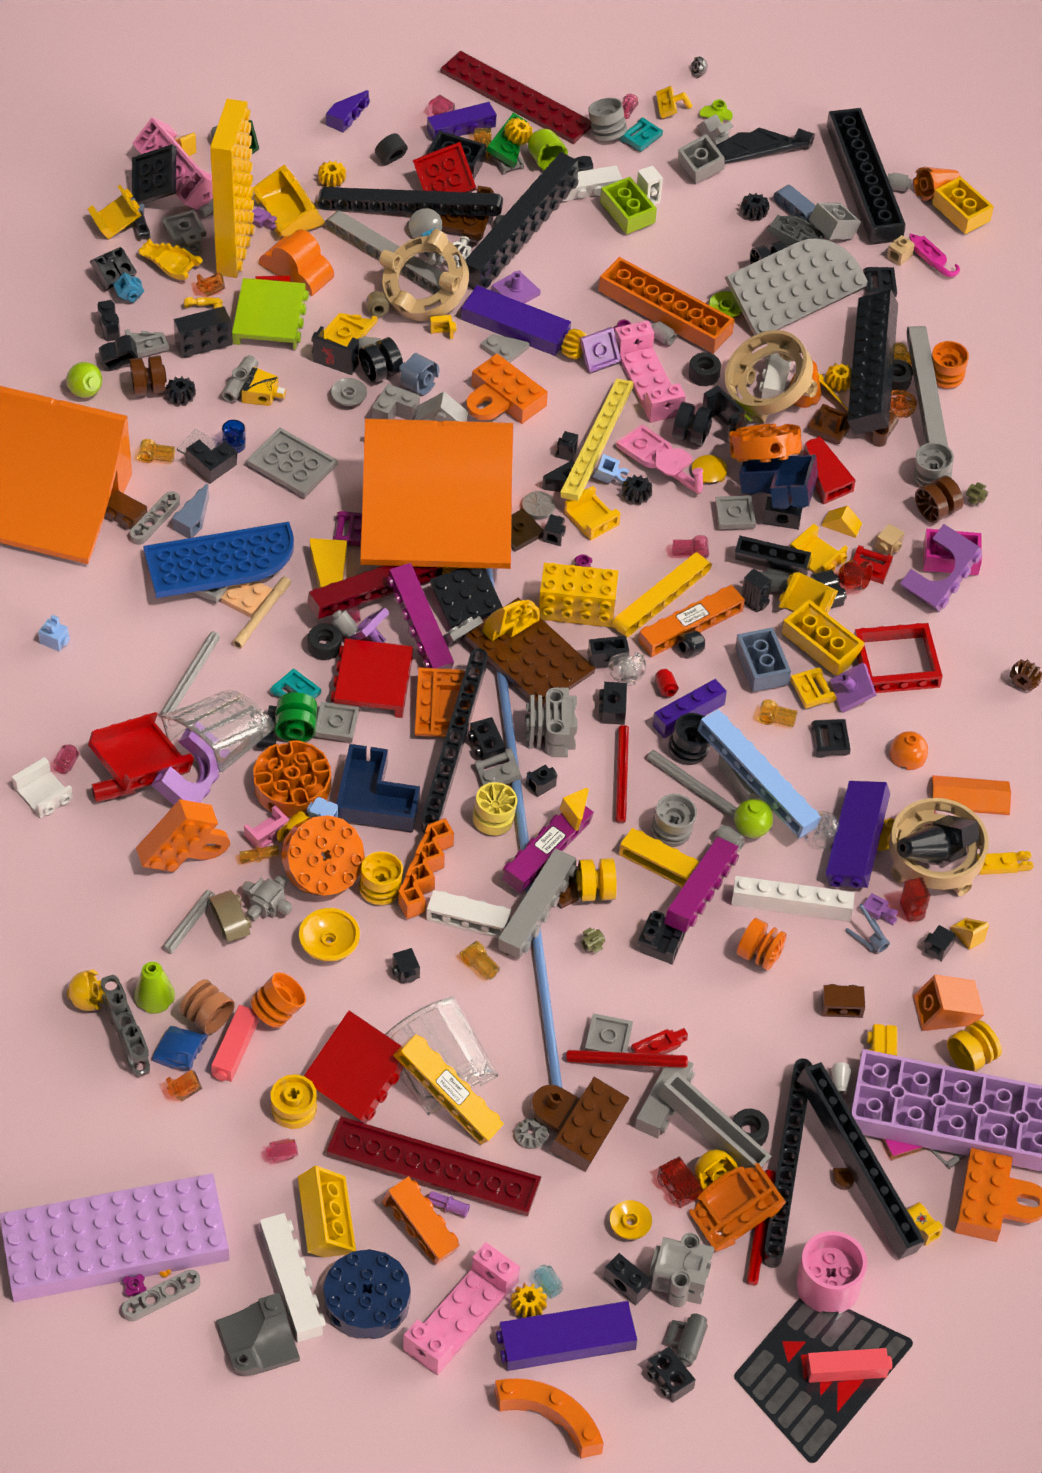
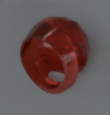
M856 560L844 563L838 572L840 584L847 590L852 591L866 589L873 574V564L869 561H863L860 565H857Z

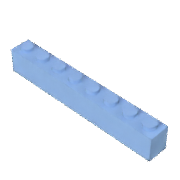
M717 709L701 719L697 731L758 796L768 804L798 838L817 828L821 818L818 812L767 761L766 757L754 747L753 743L747 740L741 731L729 721L726 715Z

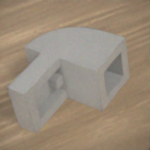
M717 114L697 125L702 136L707 134L715 145L729 138L728 130L734 127L731 121L722 125Z

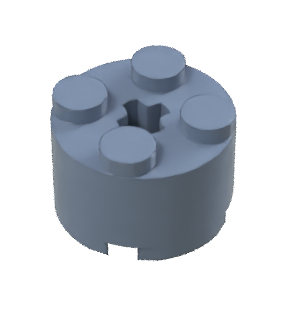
M414 353L399 368L401 372V385L418 394L425 395L429 393L436 384L433 382L435 377L438 378L439 365L418 353Z

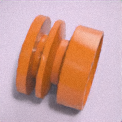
M955 341L938 343L933 348L931 354L937 386L942 388L957 387L965 379L969 353L962 344Z
M754 918L740 940L737 955L748 961L757 955L755 964L760 966L763 963L762 968L768 971L779 959L784 949L787 933L784 931L778 933L776 927L767 933L768 923Z
M281 972L273 974L266 981L265 985L260 987L251 997V1006L256 1015L264 1023L275 1028L284 1026L291 1019L292 1015L297 1013L306 1003V994L300 984L291 976Z

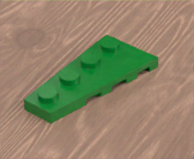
M514 112L486 149L492 156L497 157L512 168H515L517 164L520 146L516 143L513 144L512 141H508V137L504 136V129L512 118L516 119L518 117L520 120H523L522 117Z

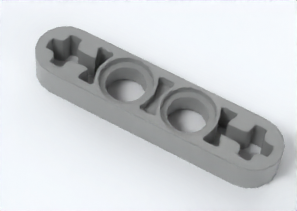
M174 491L165 493L130 530V540L133 544L141 545L145 543L179 507L180 496ZM164 510L165 513L160 515L156 511ZM151 521L154 522V525L146 526L145 523Z
M191 1269L186 1270L128 1299L122 1305L123 1317L127 1321H137L196 1291L201 1283L199 1273ZM187 1278L194 1279V1283L187 1282ZM169 1286L177 1288V1292L173 1295H168L165 1290ZM149 1296H155L158 1301L153 1305H149L146 1303V1299ZM140 1301H142V1305H143V1308H144V1309H142V1306H140V1304H139ZM132 1307L133 1309H136V1312L132 1314V1312L129 1311L128 1308Z

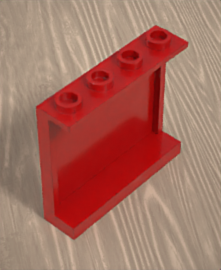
M345 638L344 646H340L339 657L342 658L341 661L337 662L336 672H339V675L334 678L336 691H332L331 702H334V704L395 710V717L403 718L413 659V646Z
M157 712L145 714L141 717L112 724L91 732L88 746L125 792L151 785L159 771L169 766L180 775L189 773L194 757L190 753L182 756L155 723Z
M348 1010L304 1077L312 1081L316 1090L366 1123L375 1116V1109L379 1103L385 1101L388 1096V1090L398 1082L399 1074L405 1068L393 1056L401 1045Z

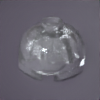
M635 652V656H629V653H622L611 657L610 662L608 661L610 675L617 682L627 683V686L635 685L645 674V655Z
M817 811L821 816L817 828L804 835V841L809 847L818 851H823L824 848L832 849L835 834L839 828V820L830 812Z

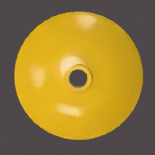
M323 908L312 912L303 920L299 929V940L304 951L311 957L321 961H337L349 956L356 949L360 940V929L357 921L349 913L337 908Z

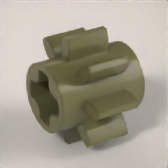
M977 482L976 485L971 484L966 492V496L969 497L968 502L974 505H978V502L984 503L988 496V491L985 490L986 485Z
M590 927L583 931L580 943L585 951L597 953L603 949L602 945L605 943V937L599 929L595 930V928L592 929Z

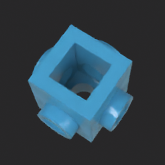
M123 273L113 284L117 295L121 299L132 303L145 292L141 280L136 276L133 277L126 273Z

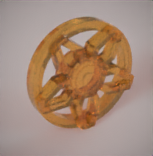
M893 390L891 392V396L897 395V397H891L890 412L896 414V417L908 418L915 412L917 400L911 393L904 390Z

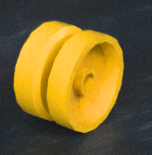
M297 1074L287 1075L280 1078L273 1085L271 1090V1111L274 1120L279 1125L289 1129H300L309 1125L315 1118L317 1112L316 1088L312 1081L306 1077Z

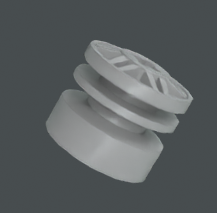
M602 98L593 102L588 107L589 118L592 122V133L596 139L609 141L620 138L626 133L627 125L623 104L619 99Z
M937 442L926 443L920 446L916 451L915 482L922 487L943 475L952 477L954 459L952 450L948 446Z
M669 794L662 797L656 806L651 824L653 836L668 846H679L687 842L692 834L693 825L697 817L695 804L688 797L681 794Z

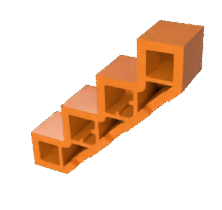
M446 818L427 825L423 839L419 843L415 857L399 889L398 904L406 919L425 913V897L423 894L435 890V876L433 872L444 868L445 854L442 850L454 846V832Z

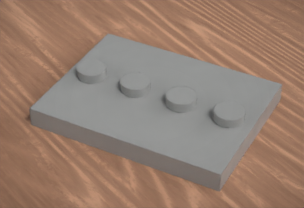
M281 427L246 460L248 466L304 498L338 465L337 459Z

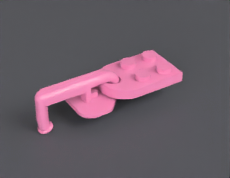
M643 424L616 442L618 449L641 465L648 468H656L663 474L672 476L695 493H702L703 469L695 468L692 471L694 478L682 471L692 463L691 454L680 448L672 449L669 442Z

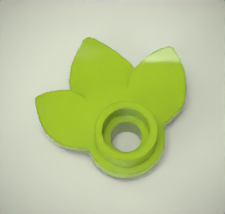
M721 99L714 100L711 105L704 106L700 111L701 117L710 118L717 114L721 123L723 120L731 121L733 118L732 111L727 109L725 101Z

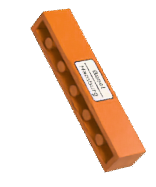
M733 585L721 588L718 592L707 595L702 600L691 603L688 607L675 611L672 615L661 618L650 626H645L639 632L638 642L649 656L653 657L677 645L680 635L692 630H697L701 633L742 612L745 599Z

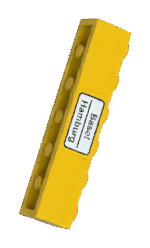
M417 1034L413 1035L393 1055L480 1145L488 1142L503 1126L504 1123L500 1120V1116L486 1106L484 1099L477 1096L471 1090L470 1085L457 1076L456 1071L442 1060L438 1052L433 1051L427 1045V1041Z

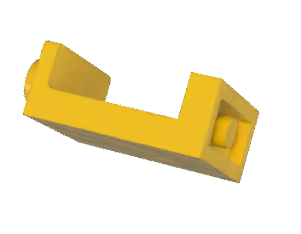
M594 486L584 489L578 501L570 499L565 501L564 514L590 541L620 525L621 513L617 509L611 511L596 496V488Z

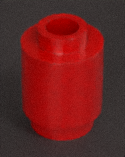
M661 669L655 674V682L661 695L664 697L674 696L679 687L673 673L668 669Z

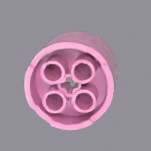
M837 1231L819 1233L807 1242L798 1268L796 1284L798 1295L808 1307L820 1313L822 1311H838V1313H841L853 1306L858 1299L867 1269V1257L859 1242L853 1237Z

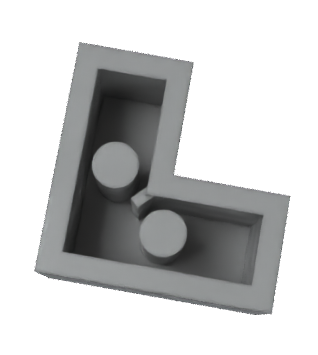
M387 384L372 407V419H394L397 416L406 420H414L418 405H420V395Z
M442 392L418 405L415 420L467 421L468 411L448 394Z

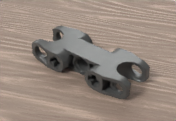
M112 974L104 977L101 980L103 1004L110 1022L115 1027L128 1065L132 1073L137 1077L149 1074V1050L141 1029L136 1024L128 1005L125 991L117 976ZM111 981L117 984V987L113 990H107L105 984ZM143 1061L146 1067L143 1070H137L134 1067L135 1063Z

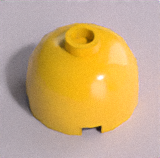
M94 969L82 971L74 975L69 983V988H67L68 999L71 1000L75 1007L83 1011L102 1008L99 1006V1002L103 1003L101 980L97 981L95 975L99 974Z
M709 1150L697 1160L695 1176L700 1186L705 1190L716 1179L738 1168L735 1160L725 1151Z

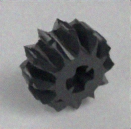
M749 193L748 196H744L741 203L743 216H747V219L753 218L754 221L756 218L761 220L762 217H766L770 208L768 197H763V194Z
M183 376L181 378L174 377V380H169L165 387L167 399L171 400L172 404L178 403L179 406L181 403L187 405L188 402H193L196 395L194 381H191L189 377L185 379Z
M634 474L632 478L627 476L626 481L622 484V494L626 502L632 501V504L638 502L640 505L642 501L647 503L652 496V482H649L648 477L643 478L642 474L639 477Z

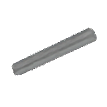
M206 890L165 942V951L168 953L175 951L210 905L208 897L214 896V892Z

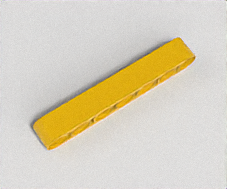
M694 553L614 618L612 627L623 636H631L710 571L712 563L699 553Z

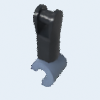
M143 203L140 204L138 209L142 216L134 221L139 240L145 237L150 239V231L144 216Z

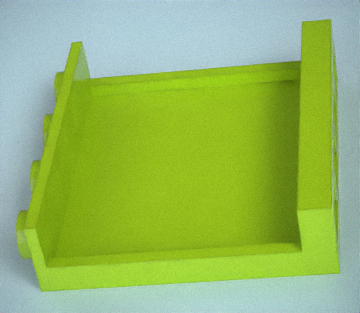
M243 278L232 331L233 344L240 345L242 338L293 343V349L296 350L297 343L301 342L300 329H303L304 318L302 316L306 315L305 301L309 299V291H306L305 283Z

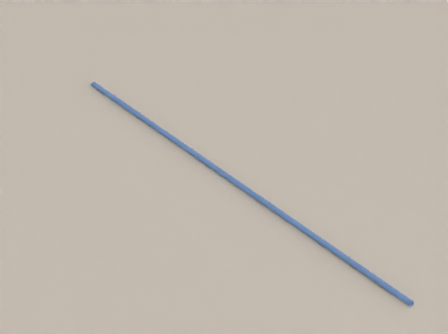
M486 568V571L494 586L492 568ZM496 669L507 749H512L519 767L507 678ZM521 779L511 782V785L517 796L515 815L520 850H524L529 842ZM534 881L526 888V894L531 888ZM540 929L536 938L533 937L532 942L552 1085L562 1087Z

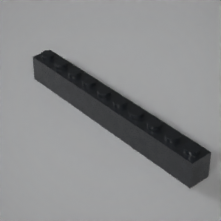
M820 1062L804 1068L797 1081L899 1259L917 1253L925 1241L824 1065Z

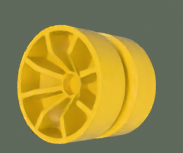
M614 858L599 859L598 870H595L593 859L578 861L576 883L581 902L595 901L597 889L599 890L601 900H616L617 882Z

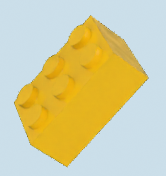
M961 176L935 189L932 203L964 234L991 221L994 208L988 200Z

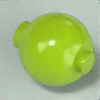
M79 362L73 365L68 371L66 378L69 390L74 395L82 398L92 397L97 394L103 382L102 374L98 367L89 362Z
M748 799L737 807L734 814V823L742 835L749 838H759L771 829L773 813L764 801Z

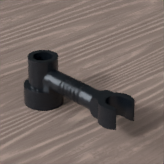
M269 705L266 734H258L256 749L264 750V748L276 744L277 738H273L276 706Z

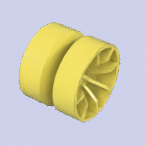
M498 782L485 784L478 790L472 820L479 831L487 835L496 836L502 835L511 829L517 806V796L514 790Z

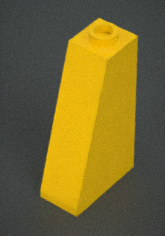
M310 538V556L318 588L344 580L347 541Z

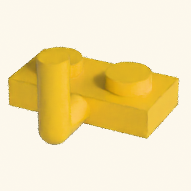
M672 86L656 91L659 113L662 119L677 113L676 102L680 100L683 101L687 109L693 106L685 92L674 96Z

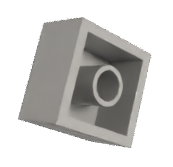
M707 134L678 149V161L695 184L724 170V156Z
M817 203L809 218L814 227L820 230L824 237L829 240L853 239L861 223L841 203Z

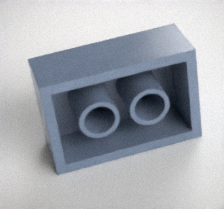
M773 627L737 634L735 650L752 692L789 685L791 670Z

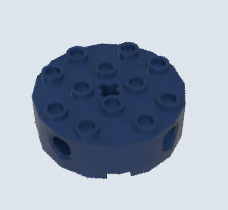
M367 1249L353 1251L343 1256L328 1271L323 1287L326 1315L334 1327L348 1337L357 1339L359 1337L382 1338L397 1330L407 1317L411 1301L409 1276L401 1263L385 1252Z

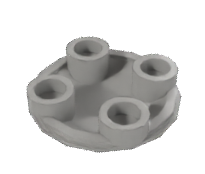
M429 208L416 211L409 221V231L414 238L421 237L422 233L433 228L442 230L440 215Z

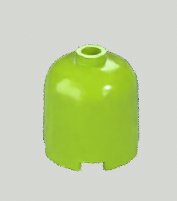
M550 129L537 130L529 138L528 150L542 170H545L560 152L568 155L565 144Z

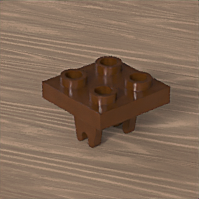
M822 404L809 424L807 432L840 445L851 428L847 421L848 414L829 405Z

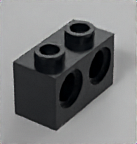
M492 717L470 723L468 737L470 742H473L475 745L474 749L477 757H480L483 761L505 752L506 746Z
M669 1346L648 1360L646 1372L649 1378L658 1383L661 1393L664 1397H669L673 1403L694 1389L696 1379ZM665 1365L667 1369L663 1370L660 1369L658 1366ZM672 1382H678V1383H680L681 1385H680V1386H673L671 1383H672Z

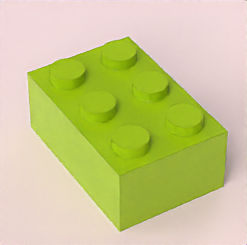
M631 177L601 187L600 203L626 235L656 222L657 208Z

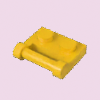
M821 668L791 675L790 681L805 709L836 701L837 697L834 692H831L826 683ZM812 678L817 680L824 694L821 695Z

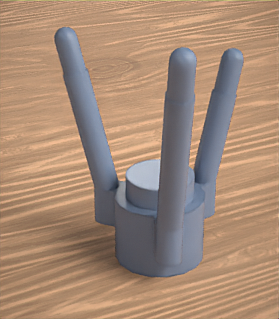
M860 904L859 907L875 932L869 938L871 942H867L849 928H846V932L864 944L871 952L876 950L877 953H881L889 947L890 942L884 936L875 919H872L864 906Z

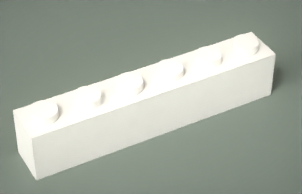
M735 876L731 905L850 922L855 892Z
M285 1213L260 1220V1231L297 1342L322 1336L323 1327L326 1326L322 1313H318L317 1307H319V1302L316 1294L312 1295L310 1289L313 1288L310 1276L305 1275V1260L303 1257H299L298 1251H300V1246L297 1238L293 1239L292 1233L294 1229L291 1220H287Z

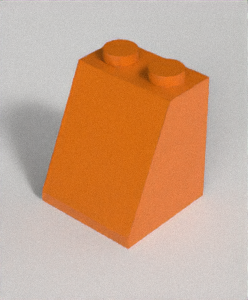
M934 974L913 995L923 1031L969 1026L984 1016L975 980Z

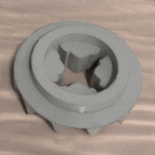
M535 1117L532 1119L525 1118L523 1121L518 1122L515 1128V1138L523 1147L538 1148L547 1141L548 1127L537 1121ZM529 1127L535 1131V1138L531 1133H528Z

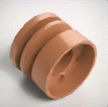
M203 979L186 993L180 1004V1013L187 1017L189 1021L195 1022V1025L205 1034L211 1035L228 1021L233 1013L235 1002L224 992H219V989L208 979Z

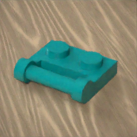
M642 117L619 140L623 143H628L641 152L663 135V130Z
M294 668L270 689L271 694L279 697L287 694L282 690L284 687L291 692L310 695L314 699L321 694L320 687Z

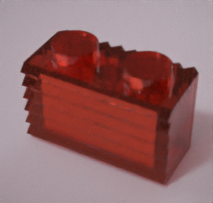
M922 877L904 882L900 905L908 922L921 921L926 916L931 894H929L930 891H928Z
M680 1156L659 1167L657 1180L661 1187L667 1189L670 1200L674 1204L677 1203L679 1208L697 1200L703 1192L702 1186Z

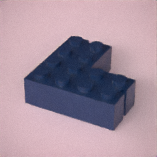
M816 455L788 456V459L785 460L771 458L770 462L750 459L742 463L739 472L741 494L753 495L763 492L771 494L772 507L787 509L789 506L797 508L809 506L818 477Z
M349 744L336 802L338 818L350 823L413 832L420 802V786L384 781L388 765V749L371 747L370 761H367V746Z

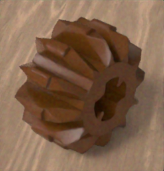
M1020 659V661L1012 666L1009 677L1012 679V683L1017 685V688L1021 687L1024 691L1026 689L1032 691L1041 683V667L1036 666L1035 662L1031 663L1028 659L1026 661Z

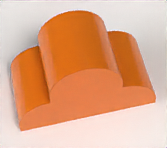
M303 229L296 230L290 236H284L259 258V264L276 275L290 276L291 282L305 283L306 291H309L311 296L334 278L333 267L321 255V249L317 240Z

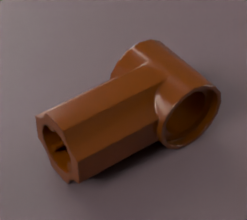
M890 412L889 427L872 432L871 443L874 446L883 447L886 445L888 437L899 421L896 414Z

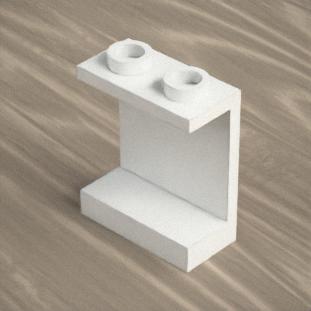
M45 757L12 776L14 789L40 819L51 814L60 806L68 804L73 799L72 787L70 785L64 787L50 771L49 761Z

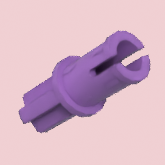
M431 1191L428 1195V1199L433 1205L445 1209V1212L451 1211L466 1218L470 1204L455 1200L453 1196L447 1197Z

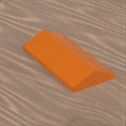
M932 775V798L956 801L975 813L1010 815L1011 788L1009 781Z

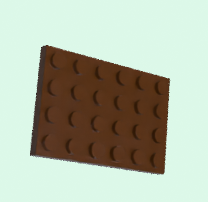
M518 597L509 604L522 600ZM488 617L482 620L483 623L463 635V638L475 649H484L487 652V661L529 700L530 695H534V705L536 707L538 695H542L543 708L545 707L546 693L549 689L569 688L570 690L595 673L596 668L591 666L582 655L541 618L538 622L513 637L505 633L491 641L482 632Z

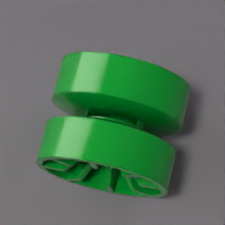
M299 692L282 695L277 700L276 735L287 742H306L311 740L316 734V700L310 695Z

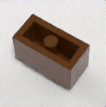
M117 490L109 498L105 516L121 524L124 528L131 530L147 513V506Z
M823 985L821 994L822 1016L863 1018L865 1011L864 986Z

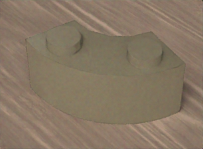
M232 890L208 897L213 916L220 927L223 939L230 942L251 934L249 928H252L251 921L243 913L241 899L238 894L235 895Z

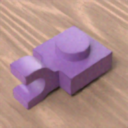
M259 207L252 211L254 212L252 224L259 228L266 226L274 231L276 228L274 222L277 220V217L272 216L271 213Z
M871 893L863 904L864 908L871 917L879 920L882 916L887 923L893 926L897 921L896 915L898 911L889 908L888 901Z

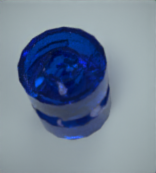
M228 420L222 425V443L226 441L238 453L242 452L246 447L245 425L239 420Z

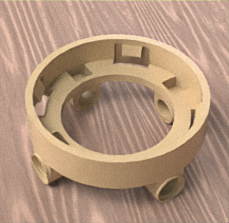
M433 229L430 236L418 237L404 243L395 252L384 250L380 255L379 262L384 267L382 278L384 293L396 311L408 319L429 321L430 317L443 316L458 305L467 290L469 282L467 263L455 245L448 241L447 235L438 229ZM423 252H434L441 255L447 261L449 272L445 271L441 274L439 279L441 289L436 294L424 299H415L411 294L400 289V271L411 257ZM453 255H457L460 258V260H458L460 266L459 268H457V264ZM440 301L442 303L441 305L427 311L425 310L426 307L435 305Z
M771 330L750 337L734 351L726 367L725 384L728 392L736 403L750 414V418L760 424L765 423L769 414H774L790 407L801 396L814 397L817 392V383L812 379L813 362L809 352L800 339L786 331ZM765 344L768 345V346H766V347H763V348L757 350L756 352H754V353L752 354V351H754V350L757 349L758 347H760V346H762V345H765ZM778 353L786 361H795V378L788 389L780 395L761 399L754 397L748 392L746 384H753L756 378L753 365L761 358ZM736 388H738L739 393L743 397L742 399L735 395L738 394Z
M927 798L906 806L896 817L889 840L890 855L894 862L891 868L894 880L897 883H902L909 879L923 887L941 890L953 889L958 896L965 895L973 886L972 880L981 871L988 851L989 839L983 822L971 809L949 799ZM934 811L951 813L956 817L977 821L980 840L966 846L968 848V856L962 865L951 871L936 872L920 866L915 860L899 855L896 841L898 833L900 832V840L925 828L926 824H932V822L947 816L934 813ZM977 849H980V859L975 863L977 857Z

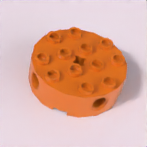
M776 424L741 427L736 429V431L728 433L730 455L733 459H737L738 462L750 459L770 462L771 458L785 460L788 459L789 455L800 454L802 450L801 428L794 424H784L781 426H776Z
M289 741V743L280 745L274 744L258 756L253 767L255 795L260 804L271 813L272 807L276 805L287 818L292 817L299 811L308 815L307 808L311 802L314 803L318 797L327 800L330 795L331 766L324 752L312 744L302 741Z
M329 815L307 818L293 826L284 839L281 852L284 870L290 882L302 892L316 896L338 894L352 886L361 874L362 862L365 859L363 842L355 828L345 820ZM321 852H324L325 859H323Z

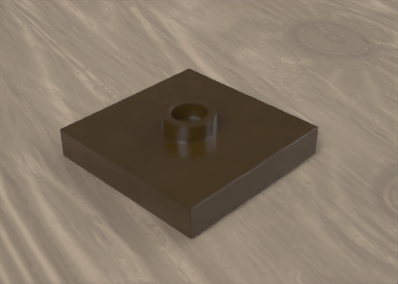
M524 508L511 515V547L515 552L543 537L544 529Z

